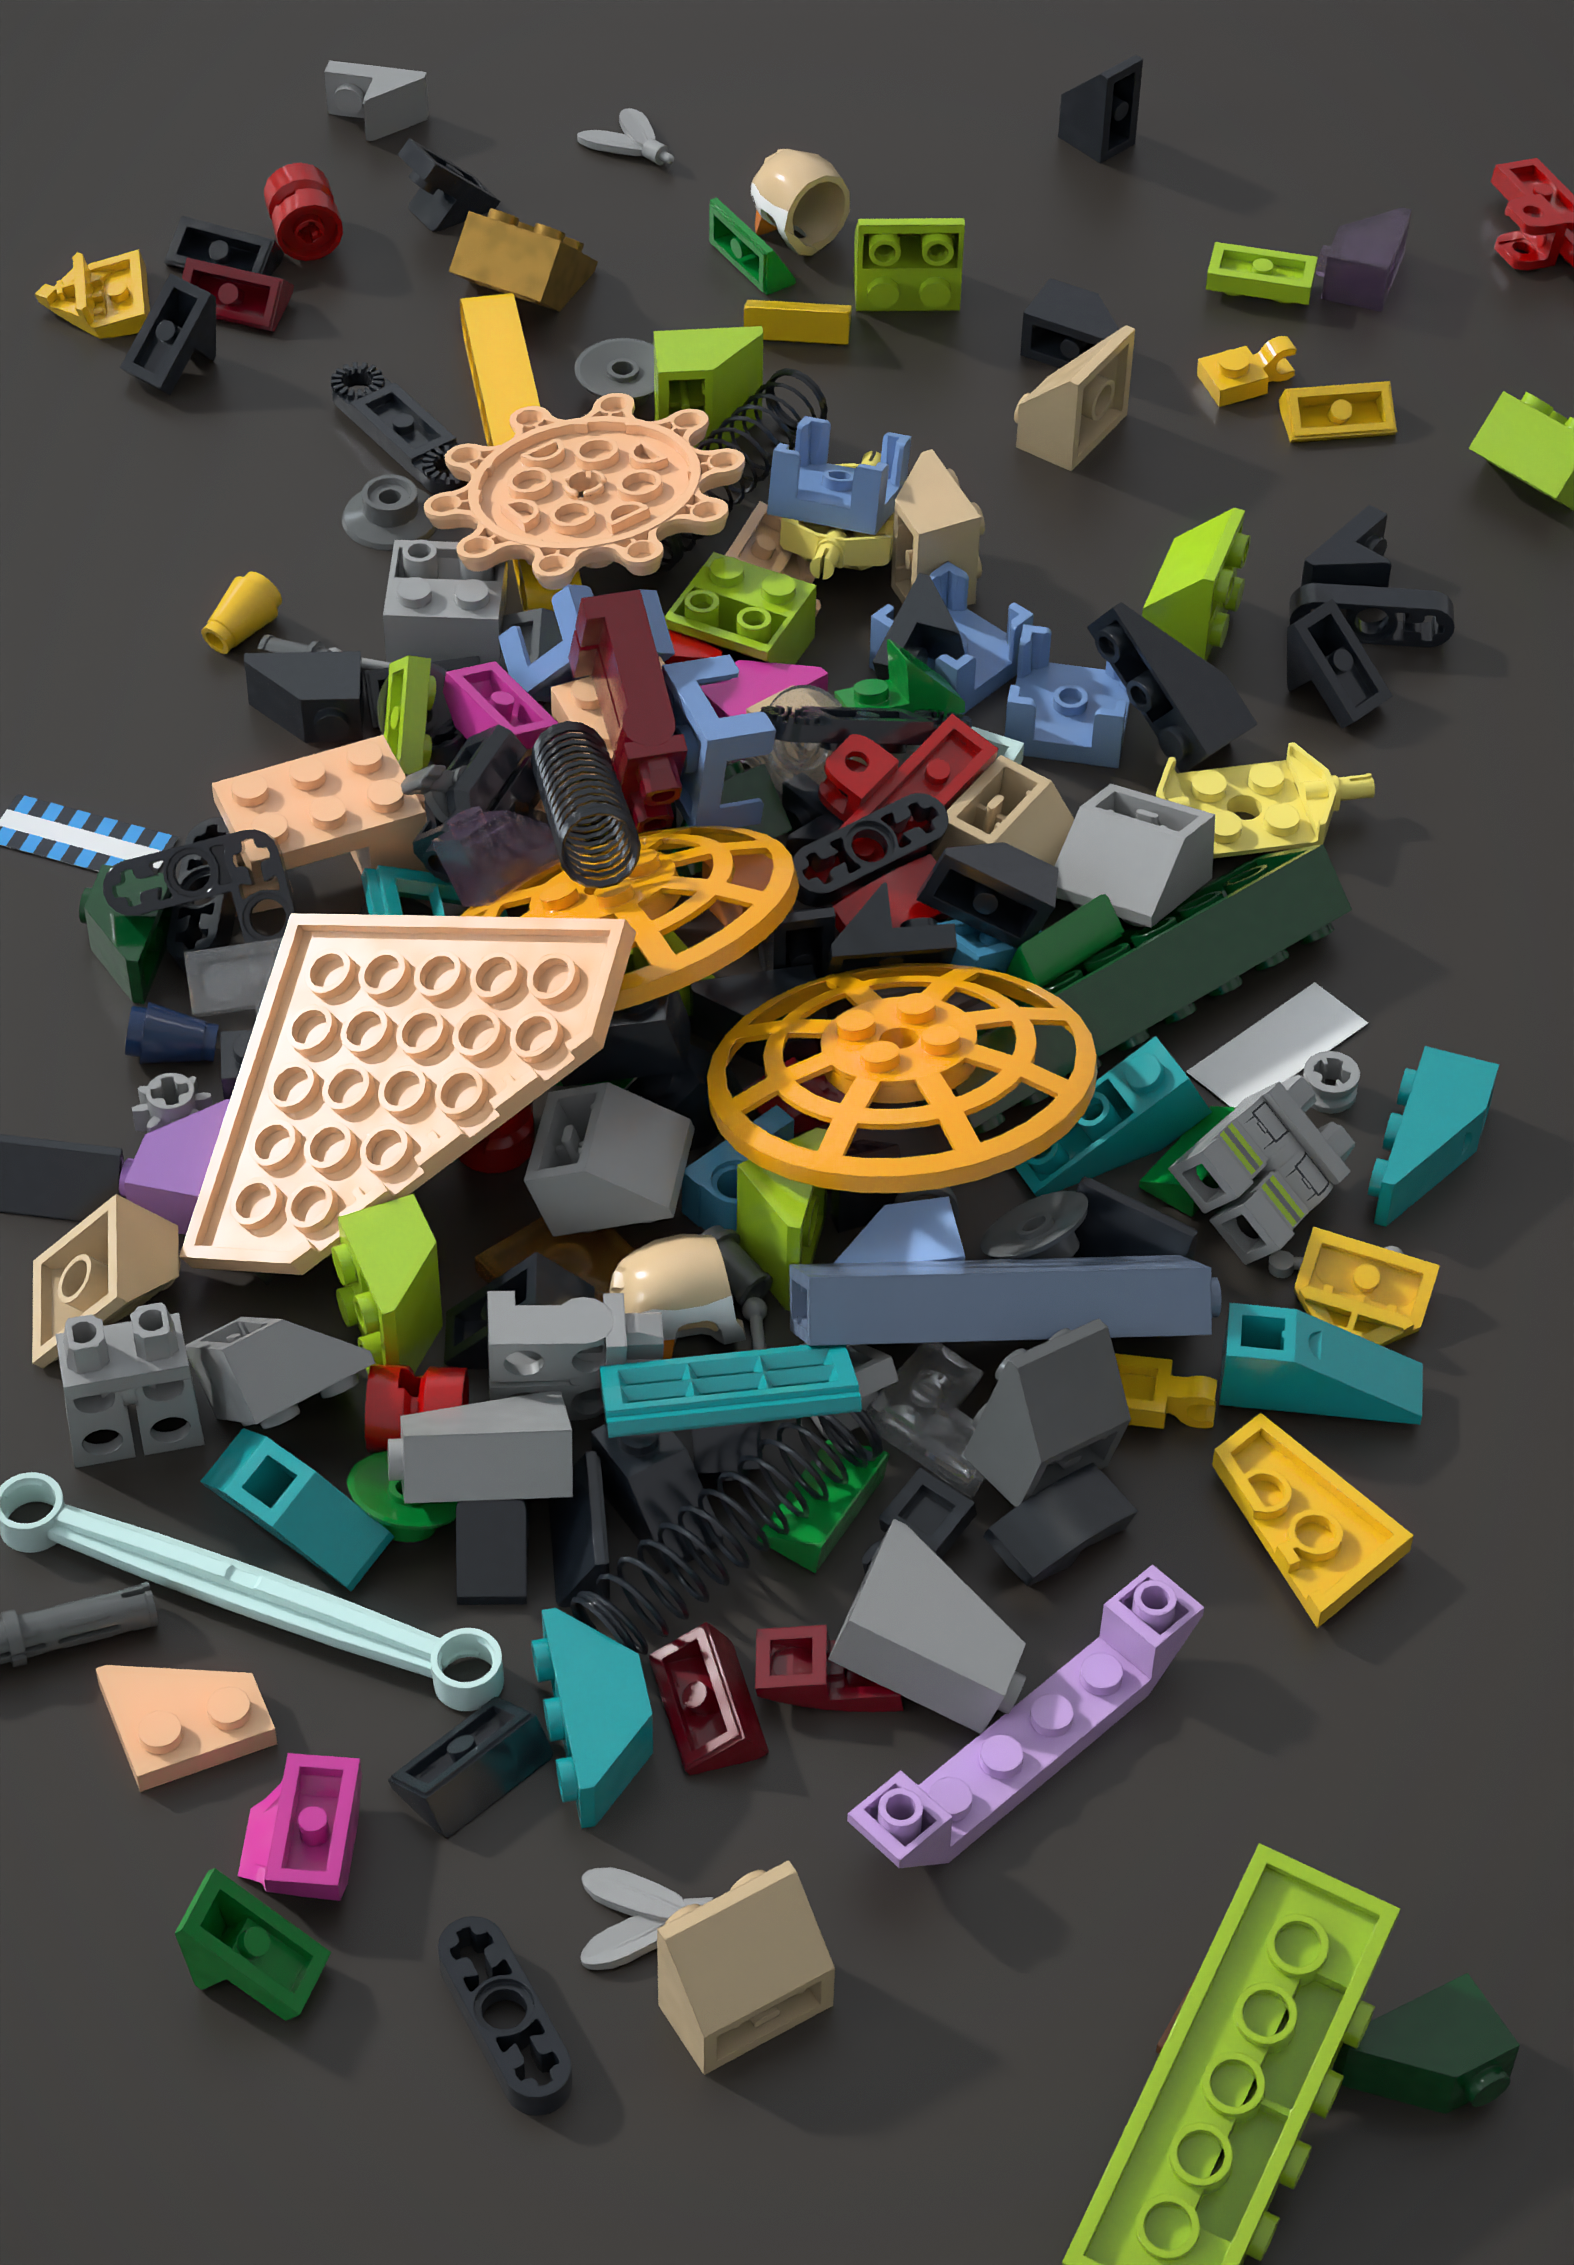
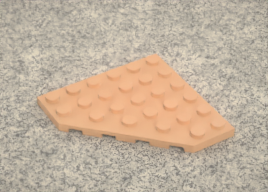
M291 913L179 1257L191 1268L304 1275L329 1256L332 1247L340 1245L339 1216L408 1196L603 1049L636 931L626 919Z

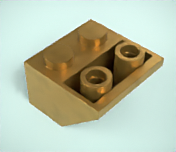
M490 208L487 217L469 211L449 269L450 273L505 294L513 293L514 297L560 312L595 272L598 261L582 253L584 244L566 237L564 232L536 223L535 227L520 222V219L513 215Z

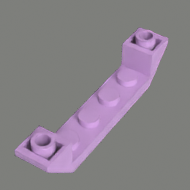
M1152 1564L1104 1604L1100 1636L1015 1705L1009 1714H1004L919 1785L900 1770L848 1813L847 1821L898 1868L951 1862L1149 1696L1202 1618L1204 1607Z

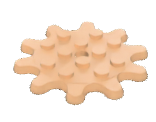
M623 393L604 395L596 400L592 410L587 415L569 420L557 419L543 407L528 406L518 409L511 414L509 422L515 435L506 443L497 446H482L470 443L460 444L447 451L445 463L452 475L459 480L469 483L461 489L431 496L424 503V512L432 525L438 529H475L472 534L463 538L456 547L459 559L471 571H486L507 560L525 559L532 566L533 574L541 586L550 590L561 589L570 584L575 573L583 566L602 568L612 562H617L634 575L646 576L659 569L664 554L663 545L660 541L667 536L678 533H694L708 536L717 534L724 529L729 515L727 503L721 499L706 496L703 493L713 488L738 482L745 467V456L742 452L730 448L717 450H699L694 448L693 446L705 438L709 425L708 415L698 409L680 410L658 421L640 420L633 416L635 410L634 399Z

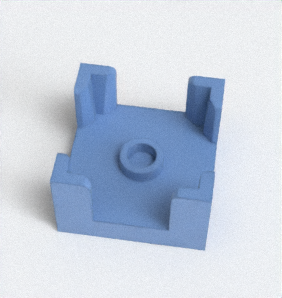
M805 416L797 426L795 451L789 450V445L779 443L773 450L767 514L876 535L894 513L895 499L907 479L912 436L887 432L883 436L881 461L876 466L860 464L856 468L827 463L831 431L830 422L824 419Z
M947 561L934 570L930 577L959 630L965 655L958 660L947 654L941 655L936 660L928 658L927 666L945 678L965 701V712L960 713L964 715L1017 675L1019 644L1023 624L1033 625L1034 614L1017 603H1012L1008 608L1007 633L967 609L969 576L965 571ZM890 604L885 605L871 615L869 667L875 670L873 660L894 622V607Z
M568 584L553 595L552 605L563 641L533 663L530 661L520 626H512L498 636L509 675L536 701L551 702V687L584 678L573 677L568 656L574 630H576L575 624L581 598L593 596L592 590L588 586ZM638 589L641 590L658 657L660 656L663 662H665L675 654L657 590Z
M1023 624L1019 644L1016 684L1011 685L1009 690L1004 737L1023 742V756L1119 768L1130 700L1125 686L1111 664L1106 661V670L1050 663L1051 629Z
M730 654L662 665V673L675 718V732L673 735L684 734L688 749L680 776L682 785L681 795L679 799L674 801L687 825L739 828L761 824L764 804L760 798L720 805L727 761L771 753L776 729L764 712L719 718L700 687L738 678L739 669Z

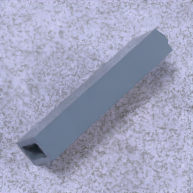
M1180 1255L789 1264L790 1331L809 1346L1050 1339L1064 1328L1074 1330L1098 1318L1108 1326L1111 1338L1212 1335V1318L1219 1317L1221 1311L1220 1283L1217 1277H1211V1267Z

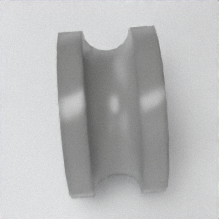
M1334 1051L1319 1052L1307 1060L1303 1077L1316 1093V1102L1311 1108L1329 1114L1340 1113L1349 1109L1356 1100L1357 1086L1359 1084L1360 1070L1357 1063L1351 1057ZM1325 1079L1336 1080L1335 1086L1326 1085Z

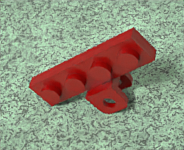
M1538 158L1495 165L1491 183L1508 200L1505 215L1509 216L1520 227V230L1500 235L1496 240L1494 249L1512 268L1518 270H1533L1555 266L1559 253L1574 267V194ZM1514 249L1524 250L1527 253H1520Z
M951 714L897 769L899 763L897 758L873 740L862 735L852 734L826 759L824 771L827 778L819 785L818 797L831 813L844 822L840 828L914 793H923L935 797L943 804L947 811L995 761L999 749L955 715ZM860 757L866 762L867 766L848 758ZM839 789H840L842 792H844L846 795H848V797L842 795V794L840 793ZM910 816L906 828L903 832L896 835L898 844L903 833L915 827H920L926 833L930 823L927 820L916 822ZM858 838L852 842L853 852L861 860L876 862L884 857L881 845L871 838ZM838 855L834 865L822 872L816 873L809 866L805 877L808 880L819 878L825 884L830 871L840 865ZM854 892L832 902L831 904H837L838 902L842 901Z

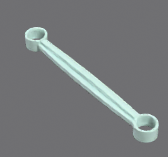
M28 1472L18 1474L0 1486V1535L3 1541L16 1551L35 1553L49 1549L58 1543L146 1580L232 1612L341 1650L433 1678V1686L437 1697L446 1706L455 1710H478L494 1697H498L503 1689L504 1672L501 1649L498 1642L485 1631L475 1628H460L450 1631L441 1638L350 1601L157 1532L67 1505L64 1502L59 1484L50 1476L42 1473ZM44 1502L53 1506V1509L46 1517L33 1523H17L8 1519L15 1509L26 1503ZM464 1657L480 1658L492 1666L485 1676L471 1682H458L443 1674V1671L450 1663Z

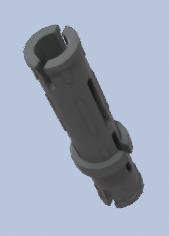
M144 1582L140 1585L124 1588L123 1590L99 1594L18 1615L15 1609L1 1612L0 1665L11 1662L13 1668L27 1665V1658L46 1652L113 1637V1635L133 1630L137 1631L158 1626L156 1606L149 1583Z

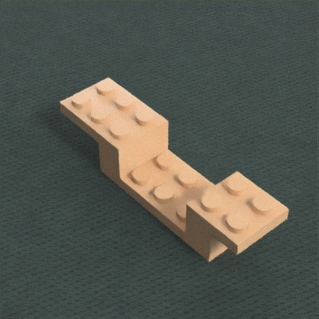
M659 656L658 658L662 669V665H665V663ZM588 676L551 687L552 717L558 723L565 721L581 722L595 729L605 741L612 761L613 750L592 677ZM567 732V733H564V734H561V735H558V736H562V735H565V734H568V733H578V732ZM384 735L212 783L214 802L229 832L234 833L242 830L256 829L270 834L280 846L286 870L350 852L361 874L364 868L376 869L378 865L429 872L414 854L412 843L427 822L424 804L425 797L423 794H403L401 783L406 776ZM568 739V740L559 742V743H557L556 745H558V744H560V743H563V742H566V741H569V740H573V739ZM573 745V746H570V747L563 748V749L559 750L558 752H560V751H562V750H565V749H568V748H571V747H574V746H577V745ZM532 748L527 749L526 753L518 763L519 766L525 757H528L532 754ZM574 752V753L565 755V756H563V757H567V756H570V755H573V754H576V753H582V752ZM576 759V760L567 762V763H565L564 765L569 764V763H572V762H575V761H578V760H585V759ZM579 766V767H576V768H573V769H569V770H567L566 772L571 771V770H574V769H578V768H581V767H588V766ZM581 773L568 778L566 781H568L571 778L590 773ZM584 780V781H581V782L572 784L571 786H574V785H577V784H580V783H583V782H587V781H590V780ZM542 800L539 801L534 810L545 812ZM502 835L491 849V853L501 850ZM253 839L244 842L245 852L241 854V857L246 867L251 869L255 880L263 877L261 862L270 859V853L267 848H257ZM523 844L524 852L541 848L536 844Z

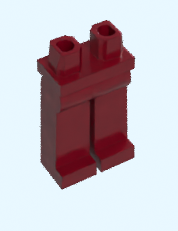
M641 590L581 598L575 624L576 630H574L568 656L573 677H592L613 750L612 764L627 806L630 809L637 833L668 829L672 826L674 819L670 803L680 798L682 791L680 776L688 749L684 734L673 735L675 732V718Z

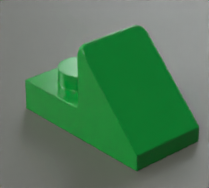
M887 639L888 680L865 679L857 682L854 687L834 691L835 707L899 708L912 713L920 709L927 711L932 709L937 712V716L939 710L944 711V717L949 712H954L955 714L965 712V701L945 678L891 639Z
M216 1868L207 1872L174 1933L196 1987L203 1990L227 1979L285 2021L301 2014L331 1954V1951Z

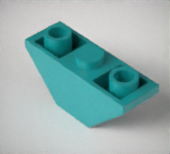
M245 1428L239 1432L200 1481L205 1487L349 1591L355 1588L394 1538L390 1531L376 1520L370 1518L363 1509L315 1470L267 1436Z
M557 1608L542 1610L543 1639L531 1640V1648L538 1683L550 1681L554 1696L553 1698L543 1699L550 1742L563 1740L566 1758L556 1759L560 1794L563 1803L576 1801L581 1829L593 1827L598 1824L653 1754L652 1709L638 1653Z

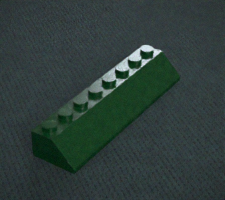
M1324 844L1259 855L1198 889L1152 928L1132 926L1124 930L1125 932L1121 933L1122 936L1041 988L1062 999L1081 1017L1092 1034L1097 1055V1068H1099L1103 1064L1100 1055L1115 1047L1116 1051H1123L1144 1042L1150 1037L1147 1028L1161 1020L1163 1024H1169L1189 1016L1197 1010L1194 1003L1197 999L1206 994H1209L1210 997H1216L1234 990L1243 984L1242 973L1253 967L1256 971L1267 969L1284 961L1289 957L1286 948L1298 941L1301 944H1308L1329 935L1335 930L1332 921L1350 912L1352 908ZM1007 996L1008 999L1012 1000L1019 1007H1034ZM1033 1025L1037 1040L1036 1056L1033 1064L1061 1077L1067 1075L1069 1079L1074 1069L1077 1050L1074 1037L1063 1026ZM1012 1026L977 1030L978 1045L1006 1054H1013L1016 1045V1035ZM976 1066L970 1077L952 1089L955 1097L964 1095L982 1086L998 1073ZM1021 1082L1001 1100L977 1113L968 1115L967 1118L974 1132L978 1135L1002 1124L1006 1120L1003 1111L1019 1103L1020 1107H1026L1042 1101L1050 1095ZM926 1100L914 1102L918 1107L928 1105Z

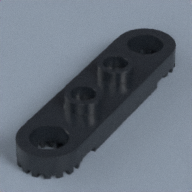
M352 362L353 367L345 364L343 365V370L340 368L335 370V373L331 376V391L334 404L429 492L439 494L461 489L469 483L455 478L452 473H450V477H447V474L444 472L441 476L440 471L448 469L445 463V454L451 448L459 445L456 437L398 384L391 383L382 375L381 369L377 370L373 364L368 367V363L365 362L362 363V366H358V362ZM353 386H366L363 393L361 389H358V393H355L353 388L349 391V388Z
M776 705V707L764 706L760 711L767 714L775 727V740L795 743H820L822 749L833 752L850 735L858 734L873 740L889 753L903 754L906 753L907 745H922L951 714L972 728V719L968 716L949 712L947 717H944V711L942 710L938 711L937 716V712L932 709H928V711L920 709L912 713L899 708L802 706L795 709V712H792L793 707L787 706L785 712L784 707Z

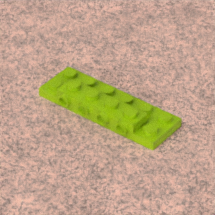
M1258 1844L1062 2261V2265H1243L1247 2255L1262 2261L1280 2221V2217L1267 2210L1279 2184L1294 2190L1312 2150L1311 2145L1300 2141L1310 2115L1314 2113L1326 2119L1343 2082L1344 2076L1331 2070L1343 2043L1355 2049L1359 2047L1376 2006L1363 2001V1998L1366 1994L1368 1983L1399 1917L1400 1908L1265 1845Z

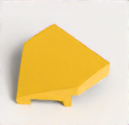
M139 249L90 263L89 265H87L83 254L77 252L72 257L73 269L61 280H58L55 286L44 284L35 293L40 304L99 339L139 333L150 312L146 265Z
M1313 1227L1294 1286V1293L1307 1314L1376 1344L1386 1346L1421 1329L1440 1265Z

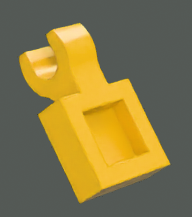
M1278 336L1269 340L1254 355L1247 346L1226 350L1199 358L1197 376L1216 404L1222 407L1268 394V382L1286 381L1295 376V370L1284 357L1295 355L1297 349L1288 336Z
M1115 1353L1131 1417L1128 1425L1164 1429L1166 1413H1169L1190 1427L1202 1429L1213 1427L1218 1380L1207 1376H1172L1173 1360Z

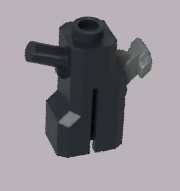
M499 724L469 737L447 770L443 765L433 764L408 775L401 783L403 794H423L425 797L424 804L427 822L412 842L414 854L434 877L446 883L468 875L479 900L500 887L488 861L492 852L491 849L511 820L529 815L541 800L531 766V755L525 757L519 766L518 763L527 749L511 730Z

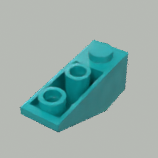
M1155 1036L1096 1080L1095 1093L1085 1114L1065 1136L1044 1152L1015 1166V1168L1036 1197L1057 1192L1078 1184L1084 1176L1093 1178L1162 1150L1212 1113V1111L1185 1072Z
M1425 1046L1418 1069H1405L1397 1104L1406 1107L1403 1115L1393 1112L1390 1115L1382 1149L1391 1151L1389 1160L1376 1159L1367 1195L1378 1198L1374 1224L1388 1226L1477 1151L1490 1109L1499 1064Z
M1229 1303L1221 1356L1219 1405L1421 1425L1423 1399L1422 1363L1298 1309Z

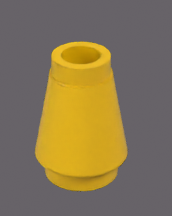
M251 571L244 577H235L209 618L207 625L201 630L203 639L215 651L227 654L232 648L277 618V608L282 604L280 592L269 579L260 573Z

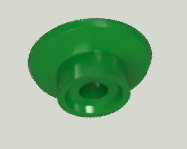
M388 1451L365 1457L354 1465L348 1475L347 1486L354 1503L363 1509L370 1518L376 1520L390 1531L394 1536L392 1540L400 1542L422 1541L432 1536L438 1527L451 1523L456 1519L457 1501L404 1503L402 1480L389 1481Z

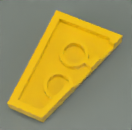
M1262 1413L1258 1414L1214 1449L1213 1468L1317 1629L1410 1552L1414 1536L1412 1533Z

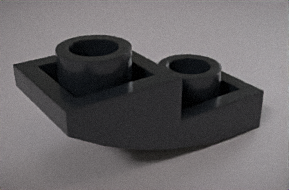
M1093 1462L1059 1479L1021 1503L991 1525L983 1537L1001 1556L1007 1566L1028 1587L1072 1566L1084 1548L1126 1529L1138 1510Z

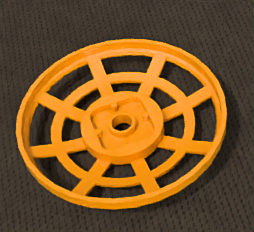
M688 826L638 834L641 843L639 861L631 875L617 885L603 889L584 887L571 880L562 869L560 860L557 858L525 872L496 888L470 906L460 916L500 917L504 909L530 903V911L520 917L626 919L636 931L632 948L638 947L650 965L624 974L614 1011H618L678 991L712 975L741 958L765 940L784 921L796 901L799 882L792 855L781 842L767 834L745 828L727 826ZM610 840L609 842H607V843L604 844V845H600V846H596V847H592V848H583V849L593 850V849L601 848V847L606 846L607 844H609V843H610L611 841H613V840ZM617 844L615 847H613L612 849H610L608 852H605V853H601V854H597V855H593V856L580 855V854H578V855H579V856H586V857H597V856L606 855V854H608L609 852H611L613 849H615L616 847H618L619 844ZM694 847L671 854L657 852L659 850ZM619 852L617 855H615L614 857H612L610 860H606V861H602V862H598V863H586V862H581V863H583V864H591V865H599V864L607 863V862H610L611 860H613V859H614L615 857H617L618 855H620L621 852ZM763 854L773 860L774 868L771 879L764 891L731 884L735 873L733 856ZM624 859L621 860L619 863H617L616 865H614V866L611 867V868H607V869H603V870H599V871H591V870H584V871L600 873V872L612 870L613 868H615L616 866H618L620 863H622V862L624 861ZM713 859L714 866L708 879L680 877L678 875L676 867ZM615 874V875H613V876L601 878V879L587 878V877H585V878H586V879H592V880L602 881V880H605V879H609V878L615 877L617 874ZM681 895L692 896L675 909L669 911L677 903ZM717 900L748 908L722 930L680 953L675 954L663 937V935L676 930L699 916Z
M900 963L864 967L828 975L796 986L769 999L745 1015L724 1036L712 1055L707 1074L710 1112L720 1134L737 1152L759 1167L789 1180L825 1189L858 1193H906L941 1189L977 1181L1011 1169L1044 1152L1065 1136L1085 1114L1095 1093L1097 1055L1092 1034L1081 1017L1062 999L1036 984L988 969L944 963ZM896 987H927L921 993L883 999L874 991ZM955 992H959L980 999L996 1009L964 1012L946 1001ZM1003 995L1025 1002L1034 1007H1019L1012 1000L1008 999ZM844 998L855 1006L843 1012L834 1020L806 1019L819 1009ZM786 1015L782 1020L775 1021L776 1019ZM1033 1025L1063 1026L1074 1037L1077 1049L1075 1065L1068 1080L1033 1064L1037 1049ZM1012 1026L1015 1030L1016 1045L1012 1055L978 1045L977 1030ZM789 1038L821 1039V1053L789 1067H786L783 1061L785 1044ZM767 1040L763 1054L767 1078L732 1098L727 1087L726 1067L745 1043ZM976 1066L998 1073L982 1086L964 1095L955 1097L952 1089L970 1077ZM825 1074L827 1080L846 1095L841 1103H837L813 1094L800 1084ZM1021 1082L1055 1098L1047 1107L1027 1122L1000 1136L983 1142L979 1141L967 1118L968 1115L977 1113L998 1102L1012 1092ZM778 1095L784 1102L801 1113L828 1122L830 1125L818 1151L797 1146L768 1133L753 1123L745 1114ZM926 1100L928 1103L925 1106L902 1109L869 1108L872 1102L892 1104ZM940 1124L953 1149L937 1154L903 1158L845 1156L858 1128L901 1130Z

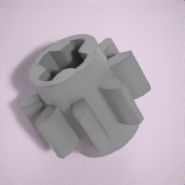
M177 1073L159 1075L151 1080L148 1086H139L138 1088L140 1104L132 1107L135 1131H147L149 1133L212 1106L211 1093H198L197 1078L194 1076L187 1078Z

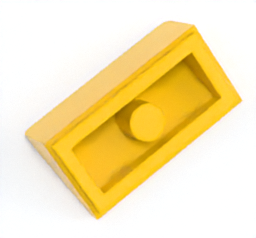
M747 300L744 305V327L762 326L763 340L846 345L849 343L852 306Z
M1390 381L1285 389L1279 399V409L1290 443L1396 435L1397 433Z

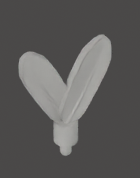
M627 108L620 112L619 123L624 134L604 130H587L577 134V141L590 149L643 156L658 165L664 163L672 164L674 162V156L670 154L669 147L655 140L654 131L647 117L636 109Z
M613 1867L587 1870L582 1875V1883L585 1891L593 1900L633 1917L595 1935L584 1947L580 1956L581 1963L585 1968L591 1970L613 1969L627 1964L657 1948V1928L663 1926L676 1911L691 1904L703 1905L713 1900L714 1897L685 1898L683 1900L676 1892L625 1870Z

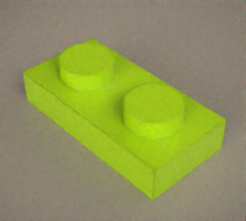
M1215 242L1207 272L1206 290L1223 292L1231 296L1245 295L1272 299L1286 304L1299 303L1309 305L1318 257Z
M412 655L389 663L384 737L406 777L426 768L429 764L432 741L430 735L425 734L427 711H430L433 707L436 697V679L430 675L431 658Z

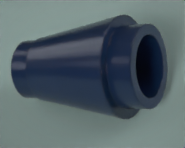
M148 1002L147 1008L132 1006L128 1023L125 1055L140 1057V1064L199 1062L201 1060L214 1062L219 1025L207 1023V1021Z

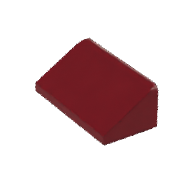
M192 258L186 259L182 276L183 280L216 297V319L271 332L275 331L292 297L295 286L281 278Z
M706 1621L648 1655L686 1773L694 1775L759 1759L769 1753L734 1645L727 1636Z

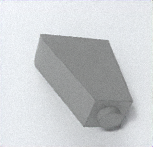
M545 1391L400 1416L401 1438L388 1439L389 1481L402 1480L404 1503L573 1497L572 1428L561 1391Z
M893 1519L871 1560L828 1660L980 1734L984 1732L997 1710L1005 1714L1010 1713L1026 1680L1025 1675L1015 1671L1026 1643L906 1524Z

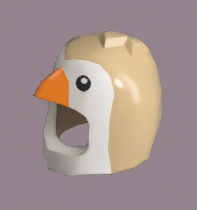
M778 149L776 153L765 158L763 166L751 183V196L756 207V234L761 236L778 229L788 248L798 255L812 256L830 243L844 226L850 212L849 189L833 165L818 154L793 149ZM794 230L798 231L804 237L800 239L797 238L794 235Z
M679 1234L653 1240L622 1259L612 1274L610 1293H624L625 1313H662L664 1348L663 1359L661 1360L672 1359L676 1339L679 1337L706 1334L711 1335L724 1345L746 1340L743 1321L736 1319L723 1257L717 1241L712 1235Z

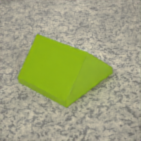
M815 1128L788 1142L818 1151L827 1130ZM748 1159L737 1165V1233L740 1235L739 1245L765 1273L767 1272L772 1276L771 1293L785 1310L790 1311L789 1264L813 1263L826 1217L827 1189L789 1180L759 1167Z

